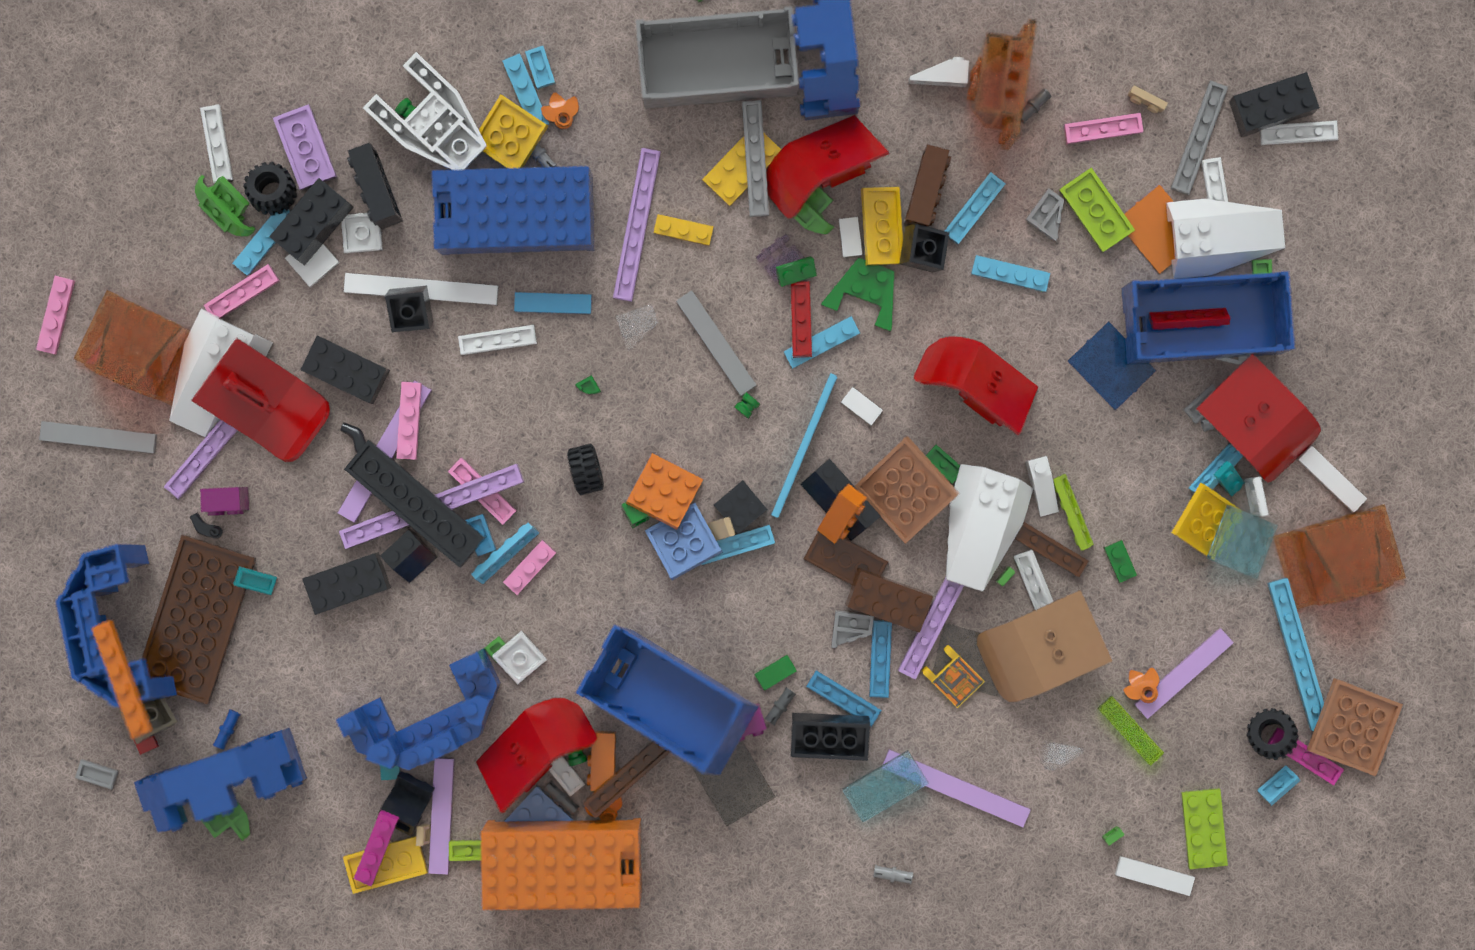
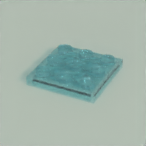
M1227 505L1206 559L1257 579L1278 525Z

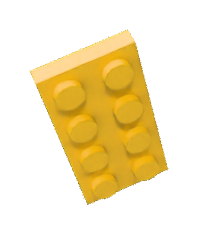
M763 132L765 164L767 168L781 148ZM744 136L702 179L729 206L748 188Z
M900 187L862 188L861 200L866 265L899 264L903 244Z
M416 836L389 843L372 886L354 879L365 850L343 856L353 894L428 873L421 846H416Z

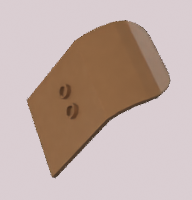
M1081 590L1015 620L980 633L977 638L978 649L998 693L1009 702H1017L1044 693L1112 662V658Z

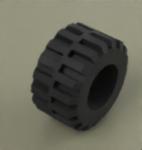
M263 162L262 166L257 164L254 166V170L250 169L248 172L249 176H245L244 180L246 183H243L245 195L258 212L261 211L264 215L269 213L273 216L276 212L282 214L284 209L287 211L289 204L293 205V198L297 196L295 192L297 188L285 167L283 168L280 164L275 165L274 162H270L268 165L266 162ZM279 183V187L275 192L267 195L261 194L266 185Z
M590 443L568 449V463L577 493L581 496L603 490L602 472L594 446Z
M1271 708V710L1263 709L1262 713L1258 711L1255 713L1256 717H1252L1250 719L1251 723L1247 726V737L1250 745L1258 755L1264 756L1266 759L1270 760V758L1278 760L1280 757L1286 758V755L1288 753L1291 754L1293 752L1292 749L1296 748V742L1299 739L1294 721L1284 711H1277L1276 708ZM1276 724L1283 728L1284 736L1280 742L1267 744L1262 740V731L1268 725Z

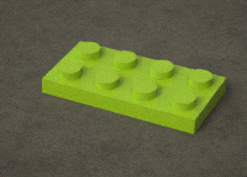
M1092 167L1059 189L1102 253L1135 231Z
M1221 789L1181 792L1188 868L1199 869L1228 866Z

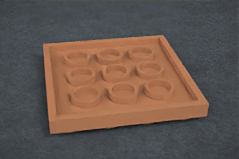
M908 436L855 485L856 489L867 497L866 500L905 544L960 494Z
M1334 678L1307 751L1376 776L1403 704Z

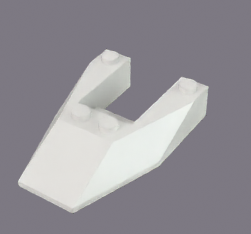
M415 52L403 67L430 94L405 120L377 94L363 109L406 149L451 170H465L487 145L459 92Z

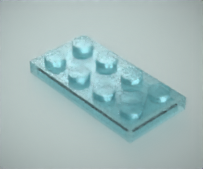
M907 750L844 787L843 792L862 822H865L929 783Z

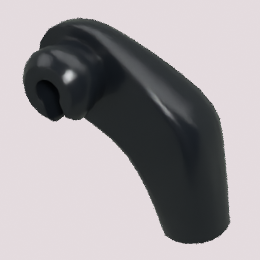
M344 422L340 430L353 439L355 451L358 453L366 443L364 434L360 428Z
M198 512L190 516L192 524L199 534L211 538L222 536V528L205 523Z

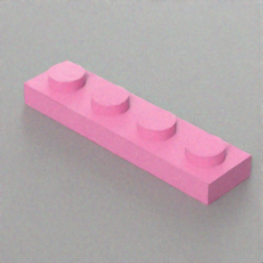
M1141 113L1065 124L1064 132L1066 144L1140 134L1143 133Z
M267 264L203 306L208 312L221 319L280 280L272 267Z
M54 276L36 350L57 355L75 280Z
M401 383L397 459L417 460L422 383Z
M460 458L448 471L461 485L482 477L463 458ZM498 492L478 500L502 525L517 511Z

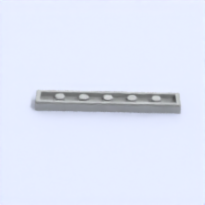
M1209 81L1171 186L1172 190L1186 195L1190 194L1226 95L1227 86Z
M761 100L742 101L750 217L769 216Z
M691 290L678 299L676 302L740 396L755 387V382L693 291Z
M41 421L39 440L155 453L157 434Z

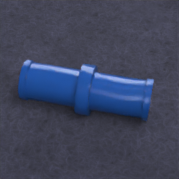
M229 709L223 725H220L219 734L213 743L215 747L225 749L230 735L235 732L234 727L241 715L240 713Z

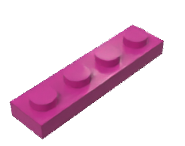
M1277 727L1267 744L1280 742L1284 736V731ZM1297 740L1296 748H1293V752L1291 754L1288 753L1286 756L1328 783L1335 785L1344 769L1326 757L1307 751L1308 746Z
M383 810L379 812L354 876L355 880L369 886L373 885L399 817Z

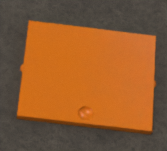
M1160 185L1142 200L1137 201L1136 205L1125 213V216L1135 229L1128 237L1159 274L1172 264L1171 260L1175 259L1172 222H1168L1166 203L1174 201Z

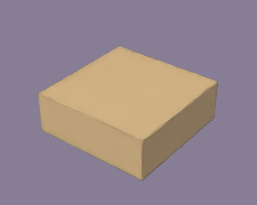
M431 824L417 826L416 846H424L430 843Z

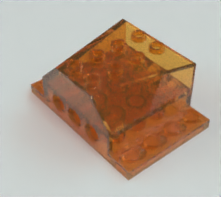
M1029 18L1027 23L1023 24L1017 36L987 32L978 60L970 72L969 81L972 82V85H970V89L967 91L966 100L970 101V109L985 128L1002 130L998 140L1002 150H1009L1019 137L1036 30V19Z
M106 290L74 359L85 364L84 366L119 385L172 406L184 343L191 330Z
M1385 504L1273 536L1285 578H1288L1297 609L1311 605L1320 606L1351 600L1382 591L1394 585V581L1406 578Z

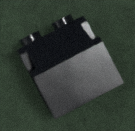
M400 771L394 787L380 811L383 810L399 817L395 829L412 836L433 795L435 787L414 778L409 773Z

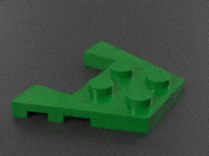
M858 258L823 300L821 305L837 311L844 293L881 307L874 326L891 332L894 271L879 265H866L864 259Z

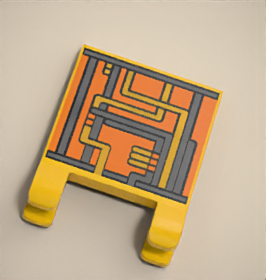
M947 645L944 651L952 660L937 675L927 666L922 669V673L958 708L985 681L950 645Z

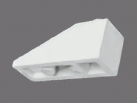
M953 57V60L949 59L910 76L908 84L966 87L968 84L969 61L964 60L963 57Z
M1047 456L1025 461L1040 517L1059 512Z

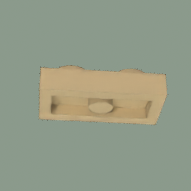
M1133 86L1127 95L1131 97L1130 100L1138 105L1142 103L1148 106L1147 109L1153 113H1162L1168 104L1136 86Z

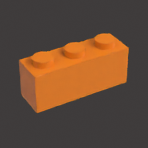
M848 484L838 494L817 530L834 544L840 538L844 540L850 532L848 528H851L857 521L856 515L859 516L864 510L865 506L863 504L867 497Z
M595 731L597 740L590 746L591 755H588L587 765L591 767V774H587V786H590V791H596L615 774L616 732Z

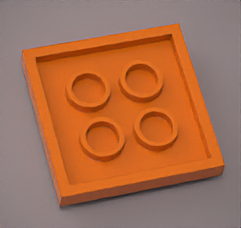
M652 453L626 504L677 530L703 479Z

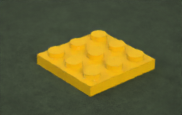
M500 94L479 128V132L487 145L483 152L507 168H523L549 125Z
M1200 483L1171 533L1213 560L1241 509L1207 485Z

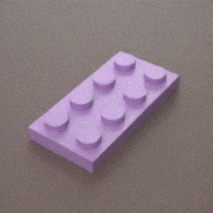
M309 104L273 118L301 191L310 188L318 178L326 182L337 177Z

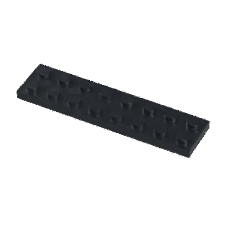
M367 440L344 470L459 568H462L484 541L485 537L371 440Z

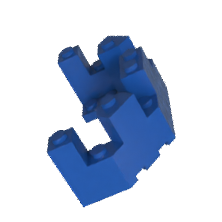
M813 0L814 4L817 5L795 8V14H792V25L797 27V34H794L795 46H799V51L823 49L820 50L821 63L825 62V68L802 71L801 77H798L799 89H803L804 93L803 104H799L800 115L804 116L805 120L858 114L860 109V99L856 98L857 91H859V76L856 74L858 59L850 0Z
M115 544L83 553L76 570L72 571L65 584L66 588L62 594H59L56 600L71 678L85 685L88 690L97 696L107 700L113 707H120L92 631L93 627L107 621L106 615H99L95 596H105L119 592L118 585L129 583L126 568H135L149 564L145 545ZM146 659L128 663L142 702L160 700L177 695L173 676L149 678Z
M483 648L449 664L465 700L397 732L380 697L336 719L343 737L350 736L356 751L367 755L365 760L390 769L398 766L406 770L413 769L421 764L424 765L478 738L484 731L501 683L486 650Z
M289 727L186 765H178L135 781L134 785L143 811L150 810L157 832L169 830L174 832L182 829V825L188 822L183 804L188 803V800L195 821L203 820L204 823L215 819L214 815L221 813L222 816L234 812L233 809L238 806V802L232 785L236 787L244 784V780L247 778L251 779L257 799L264 797V800L275 797L276 792L286 789L288 785H291L292 788L302 785V781L307 776Z

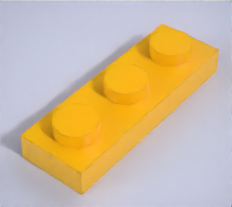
M657 214L653 233L710 246L714 227Z

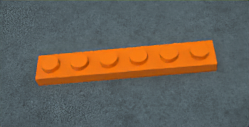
M108 620L93 627V634L131 738L135 739L153 731L113 621Z

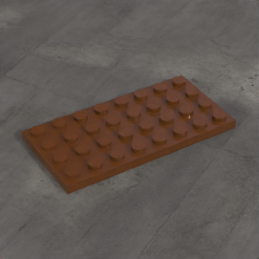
M181 535L142 659H146L149 678L173 676L177 695L207 705L210 704L246 592L245 588L234 586L233 583L239 566L253 570L256 561L255 557Z

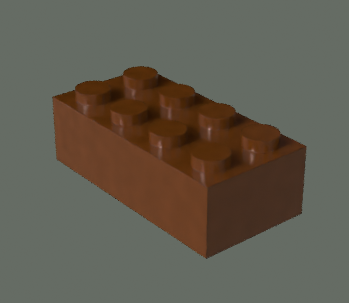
M926 145L906 214L905 225L919 224L929 227L934 223L936 212H933V210L937 208L940 202L941 194L938 192L939 189H942L946 180V175L943 173L947 171L950 165L951 156H948L950 150Z
M858 568L845 604L848 608L920 633L933 596L925 591Z

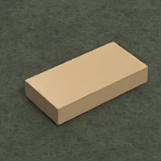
M730 517L707 523L716 541L735 535Z

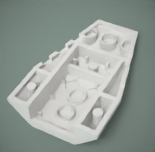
M1211 199L1166 203L1167 220L1172 222L1175 259L1171 260L1173 279L1213 275L1285 248L1282 210Z
M201 309L184 343L169 421L206 437L220 419L193 403L191 399L236 337L264 356H267L273 342L244 331L219 319L218 316Z
M961 464L954 484V488L960 494L949 503L950 516L948 522L946 580L983 592L1023 525L1033 488L1020 479L984 467Z

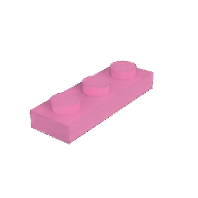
M542 540L503 583L518 595L556 552Z

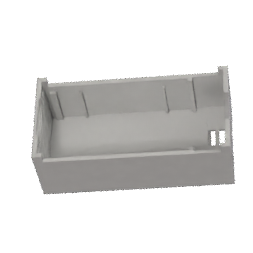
M784 7L781 10L676 19L636 20L642 99L645 109L797 96L799 82L794 26L792 25V7ZM783 49H788L789 64H784ZM776 50H780L781 64L777 65Z

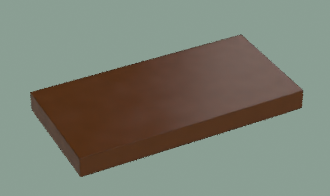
M819 531L803 558L850 585L853 584L858 568L881 576L888 564V561L847 539L842 540L840 538L834 544Z

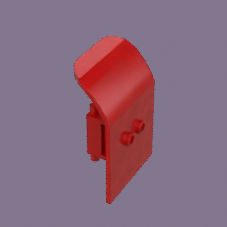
M855 115L785 145L768 166L766 172L768 196L786 218L795 217L818 186L821 185L822 188L830 186L833 188L866 173L865 170L871 168L870 162L889 155V151Z
M944 337L928 346L914 374V380L919 384L940 385L959 390L958 395L964 399L963 403L992 425L996 423L1001 427L1004 424L1017 435L1022 431L1038 389L1036 384L982 342L965 337Z
M237 337L191 399L193 403L251 438L284 462H293L304 453L325 424L330 412L329 402L324 396Z
M1251 354L1196 408L1248 460L1267 483L1275 480L1313 444L1321 432L1320 424L1306 406L1254 354Z
M552 698L524 710L481 755L476 763L500 812L504 813L523 792L527 793L548 772L554 760L568 753L592 746L597 740V735L584 711L577 703L565 698Z

